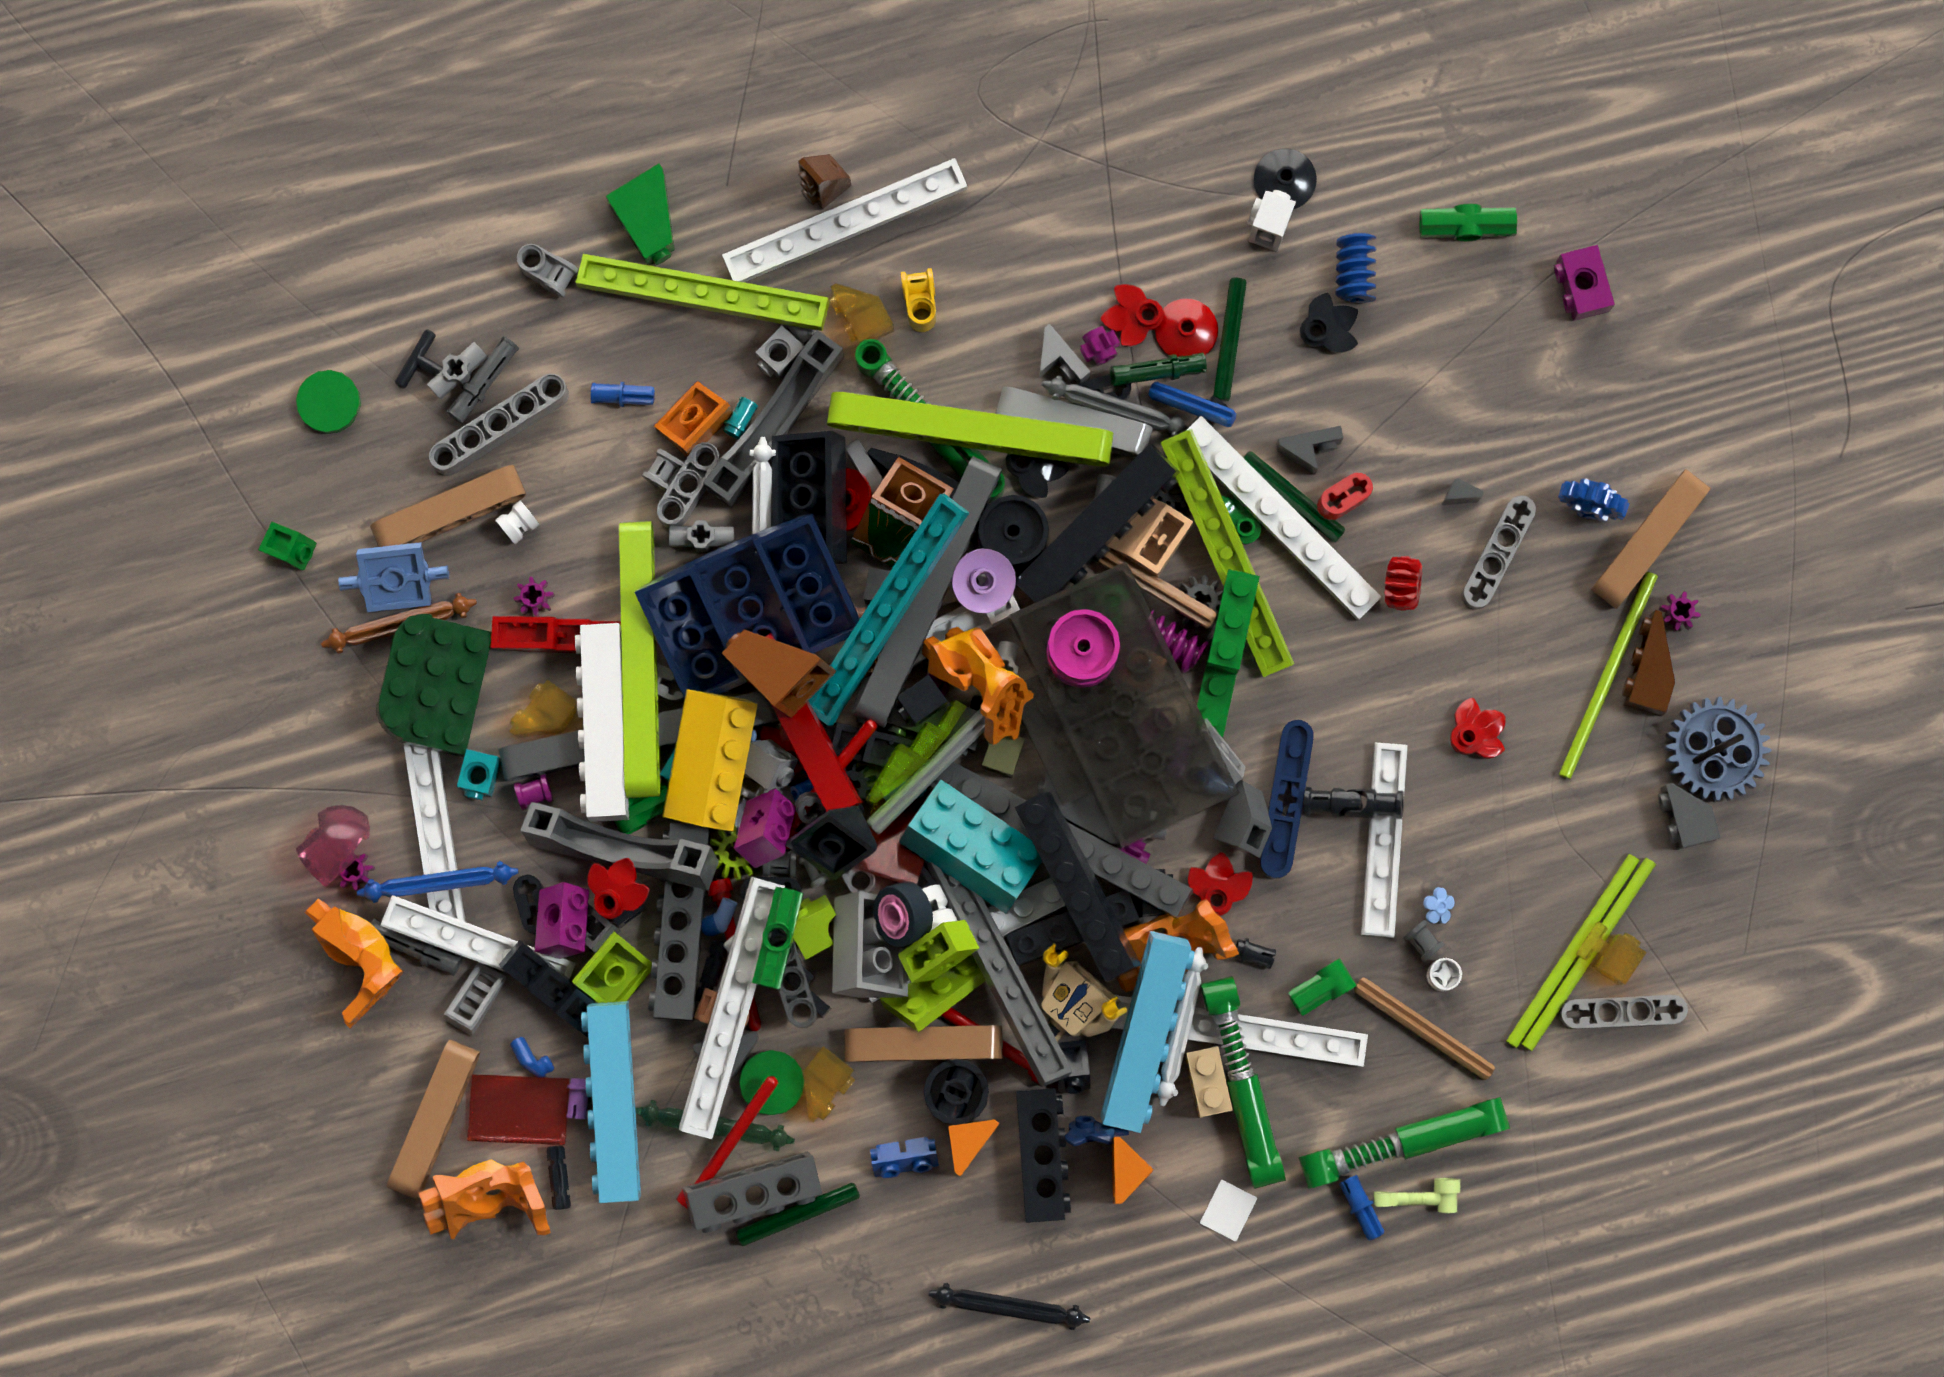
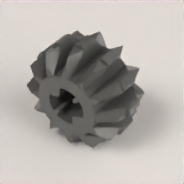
M1203 575L1201 584L1197 583L1194 576L1189 578L1191 588L1181 583L1178 587L1179 590L1195 600L1196 596L1199 595L1202 600L1208 599L1209 602L1206 603V606L1216 612L1215 620L1217 621L1221 603L1218 600H1221L1223 590L1215 592L1220 582L1215 580L1211 586L1206 585L1208 576ZM1184 616L1182 623L1186 625L1190 618ZM1194 622V629L1198 630L1200 624Z

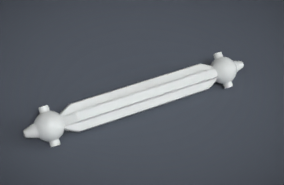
M760 437L758 445L755 446L754 450H749V455L754 456L757 460L753 468L752 534L771 527L772 468L768 460H770L771 456H776V450H772L767 445L765 437Z
M1197 947L1195 950L1192 967L1183 977V981L1186 982V989L1182 1001L1178 1000L1175 1010V1013L1178 1014L1174 1031L1170 1032L1168 1056L1161 1069L1163 1080L1160 1082L1157 1091L1161 1106H1165L1170 1098L1178 1094L1174 1082L1179 1077L1201 985L1200 972L1208 968L1201 947Z

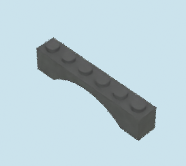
M816 330L761 413L740 439L719 460L704 480L703 484L708 492L732 508L753 479V468L757 460L754 456L749 455V450H754L755 446L758 445L760 437H765L767 445L772 449V436L787 434L843 359L844 352L842 347Z
M531 802L520 830L529 845L608 866H612L620 859L629 858L635 866L636 873L704 890H709L719 863L711 846L683 839L659 840L633 836L593 824L562 809Z

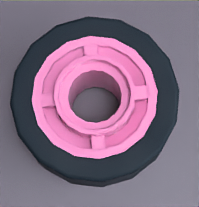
M903 882L886 886L879 891L874 901L873 914L878 932L887 943L894 947L908 946L931 931L933 923L932 906L921 887L912 882Z

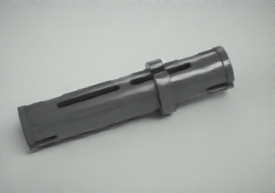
M504 336L501 338V341L470 382L463 384L461 387L463 391L446 411L447 414L459 423L463 424L465 422L464 420L477 403L483 402L486 391L498 375H500L513 355L519 350V347L513 341Z
M377 919L371 921V924L385 938L389 947L420 960V964L426 967L430 964L450 973L452 976H455L458 972L463 957L380 926L381 922Z

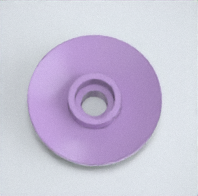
M977 549L967 553L959 560L952 576V588L957 600L965 608L977 613H990L1003 607L1010 600L1016 584L1015 571L1010 561L1001 553L991 549ZM980 574H985L987 577L983 585H978L976 582V578Z

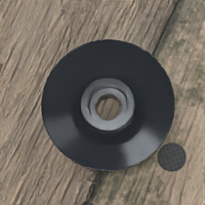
M1293 149L1271 151L1259 161L1255 169L1254 187L1261 200L1264 197L1265 191L1273 192V190H1278L1290 195V200L1296 201L1294 209H1297L1309 201L1316 188L1317 176L1312 162L1304 154ZM1289 172L1292 179L1284 181L1281 179L1280 174Z

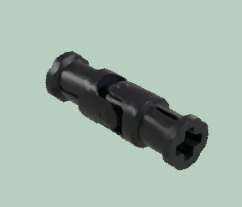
M1306 787L1305 816H1310L1311 813H1331L1332 817L1345 815L1361 818H1375L1376 815L1396 816L1397 819H1402L1403 790H1398L1397 793H1377L1375 789L1347 790V792L1341 788H1333L1332 791L1312 790L1311 787ZM1361 796L1367 798V803L1364 809L1363 804L1361 802Z

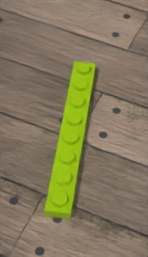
M583 254L576 279V285L579 288L823 331L830 303L828 297Z
M1189 429L1160 442L1167 459L1180 471L1176 479L1223 587L1228 569L1256 575L1193 430ZM1258 582L1246 639L1262 676L1266 677L1295 663Z

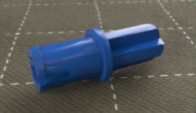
M592 382L591 403H613L624 407V404L653 405L655 401V389L652 386L625 385V382H620V385Z
M1358 1175L1339 1183L1352 1209L1350 1214H1355L1366 1238L1370 1241L1382 1236L1384 1229L1372 1207L1374 1202L1373 1200L1370 1201L1366 1195Z

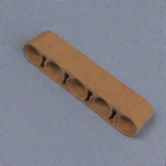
M509 465L372 523L370 528L378 547L419 543L523 499L527 494L515 466Z
M1685 469L1591 590L1617 609L1711 488Z
M1002 1026L925 1027L920 1032H917L912 1027L844 1029L845 1062L1003 1059Z
M451 1039L447 1042L391 1172L387 1188L415 1200L419 1199L418 1192L423 1191L477 1065L480 1051Z

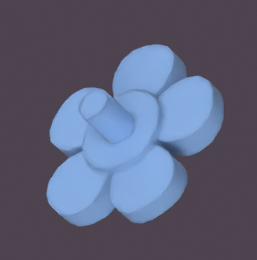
M1435 888L1433 896H1426L1424 899V907L1430 909L1426 914V919L1429 923L1435 924L1439 921L1445 924L1450 920L1451 913L1447 909H1452L1455 902L1452 896L1447 895L1444 888Z

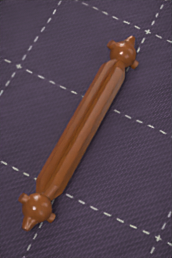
M457 593L452 603L441 601L430 606H423L350 627L345 633L338 631V628H333L328 639L323 641L321 645L322 648H332L340 654L343 652L346 644L359 645L394 635L401 623L412 615L432 614L433 618L447 620L455 613L460 615L461 618H466V614L471 607L477 604L476 599H467L461 593Z

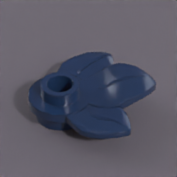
M1083 1115L1076 1117L1074 1121L1069 1123V1132L1065 1134V1140L1072 1146L1093 1141L1111 1145L1114 1135L1126 1136L1129 1135V1130L1104 1125L1096 1121L1092 1116Z

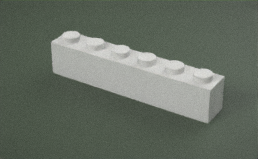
M619 623L580 625L581 635H575L576 654H581L582 666L576 667L577 686H582L583 698H577V712L579 718L583 717L584 730H578L579 749H584L585 762L579 763L580 781H585L586 794L580 795L581 813H586L590 822L629 820L628 798H626L624 783L621 626Z

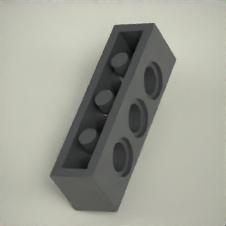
M808 1151L682 1187L692 1226L696 1231L702 1229L703 1233L718 1230L721 1228V1223L731 1220L734 1223L749 1221L753 1218L752 1214L765 1211V1214L780 1212L784 1210L783 1205L796 1202V1205L808 1204L815 1201V1196L823 1194L814 1157ZM784 1177H791V1188L786 1192H779L777 1190L779 1180ZM759 1186L761 1188L760 1197L755 1201H747V1190L750 1187ZM719 1196H729L730 1202L726 1209L720 1211L714 1209V1202Z

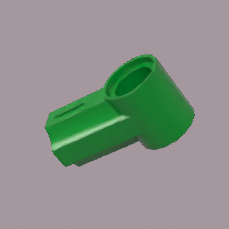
M665 782L660 783L659 797L628 798L629 820L614 821L619 832L632 834L646 826L648 821L663 814L668 789Z
M1339 958L1316 972V976L1308 981H1304L1287 994L1300 1015L1304 1016L1328 1000L1332 999L1333 1001L1356 987L1357 984Z

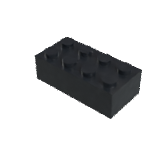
M831 430L772 436V450H776V456H772L773 526L813 514L835 564L847 563L845 437Z

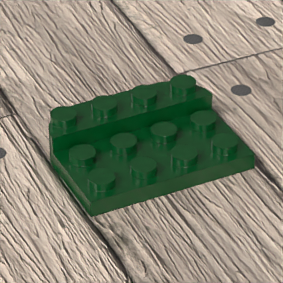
M432 614L412 615L401 623L391 640L385 674L376 704V716L381 727L390 735V738L405 744L460 757L465 756L491 646L492 632L433 618Z

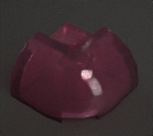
M336 805L327 807L317 814L319 828L311 830L305 837L304 842L296 848L298 857L303 865L324 887L331 883L357 858L353 852L360 844L362 838L364 840L369 838L370 826L368 816L353 806Z

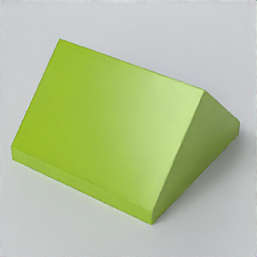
M613 932L572 982L598 1003L623 1002L630 998L651 973L652 962L619 934Z

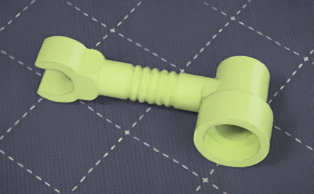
M1435 1178L1434 1192L1377 1191L1374 1192V1205L1376 1207L1437 1205V1210L1440 1213H1456L1457 1193H1460V1179Z

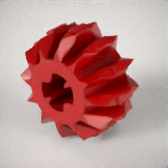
M1401 556L1392 557L1389 561L1384 591V601L1388 608L1406 611L1414 610L1418 606L1423 575L1422 564L1419 559Z

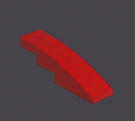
M492 616L491 648L516 651L576 653L575 635H581L580 625L619 623L621 626V621Z

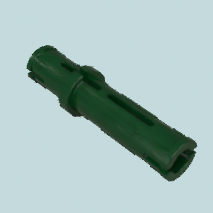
M1203 352L1178 357L1176 354H1173L1161 360L1111 366L1110 379L1113 386L1162 378L1176 380L1180 376L1188 374L1206 373V357Z

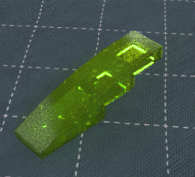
M957 700L951 701L937 726L930 722H924L910 748L903 744H897L865 801L871 804L876 803L918 770L950 734L967 706Z

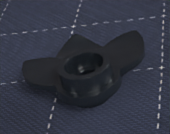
M1328 292L1317 296L1309 305L1308 318L1301 324V339L1308 346H1324L1333 353H1343L1352 350L1358 345V342L1348 331L1356 321L1358 309L1346 305L1333 306L1332 298ZM1312 327L1319 328L1321 335L1318 337L1312 336L1310 329Z
M1007 454L1006 467L1012 475L1019 478L1022 490L1037 498H1046L1048 494L1047 482L1058 480L1069 471V468L1063 461ZM1018 457L1027 459L1028 463L1025 467L1016 465L1015 461Z

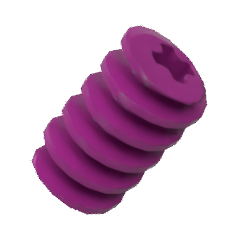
M1153 609L1138 634L1136 647L1137 645L1142 647L1145 643H1149L1148 652L1153 653L1159 649L1158 657L1162 660L1170 655L1169 666L1172 668L1179 662H1182V674L1191 668L1193 669L1209 642L1205 641L1202 645L1197 646L1198 635L1196 634L1187 640L1186 628L1175 633L1176 622L1173 621L1165 627L1164 615H1161L1154 621Z

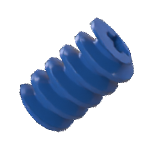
M1354 233L1337 239L1336 246L1340 250L1337 251L1336 258L1341 261L1336 264V271L1340 273V275L1336 276V283L1340 286L1335 291V295L1338 298L1355 303H1368L1376 300L1375 296L1367 294V291L1376 288V284L1367 282V278L1376 276L1375 271L1367 269V266L1376 264V259L1367 257V254L1376 252V247L1367 245L1368 241L1376 239L1374 235Z

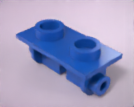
M927 1136L905 1140L907 1152L901 1153L899 1142L876 1145V1149H870L874 1176L893 1178L902 1172L914 1171L922 1173L931 1170L932 1167L939 1166L935 1140L928 1139Z

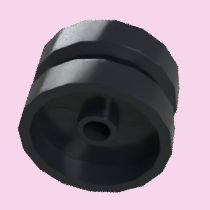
M1008 495L996 499L986 507L980 517L978 528L980 549H991L1001 553L1010 561L1014 571L1026 569L1046 549L1049 531L1046 515L1037 503L1024 496ZM1011 528L1017 529L1019 534L1016 537L1008 535Z

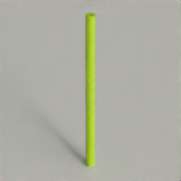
M1647 571L1640 584L1559 772V775L1563 778L1571 780L1658 578L1654 573Z
M1628 854L1506 1040L1508 1044L1514 1048L1519 1046L1640 860Z
M1645 857L1521 1044L1523 1047L1530 1051L1534 1050L1656 866V863Z

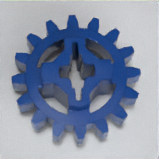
M1581 479L1579 483L1576 481H1565L1562 483L1558 496L1560 501L1567 503V506L1571 507V510L1576 511L1578 516L1601 522H1607L1608 518L1623 520L1630 504L1627 499L1621 498L1620 494H1616L1617 491L1612 490L1610 485L1587 479Z

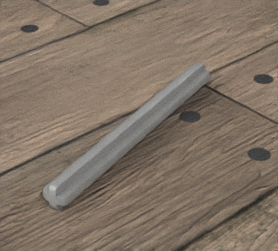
M980 709L867 820L868 825L876 833H882L985 731V717L980 713Z

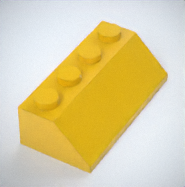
M686 690L663 817L702 827L727 831L734 830L757 703L741 698Z

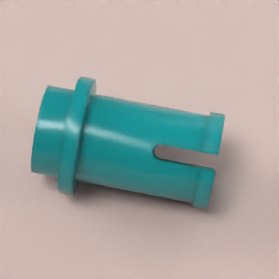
M741 396L729 420L724 421L725 427L723 431L733 438L740 439L745 433V429L755 410H757L758 405L750 399Z

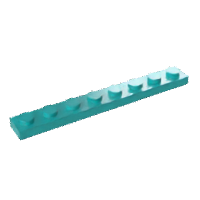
M939 494L830 666L837 672L809 699L817 717L826 725H834L969 515L967 510L946 494Z

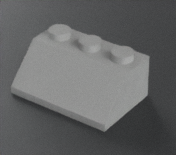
M857 891L835 897L834 911L836 916H834L832 993L857 998L908 997V975L898 954L909 947V945L894 947L887 943L879 934L873 914L874 901L877 894Z

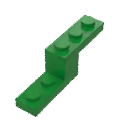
M1231 569L1227 571L1191 732L1198 733L1201 721L1207 718L1223 738L1260 578L1258 575Z

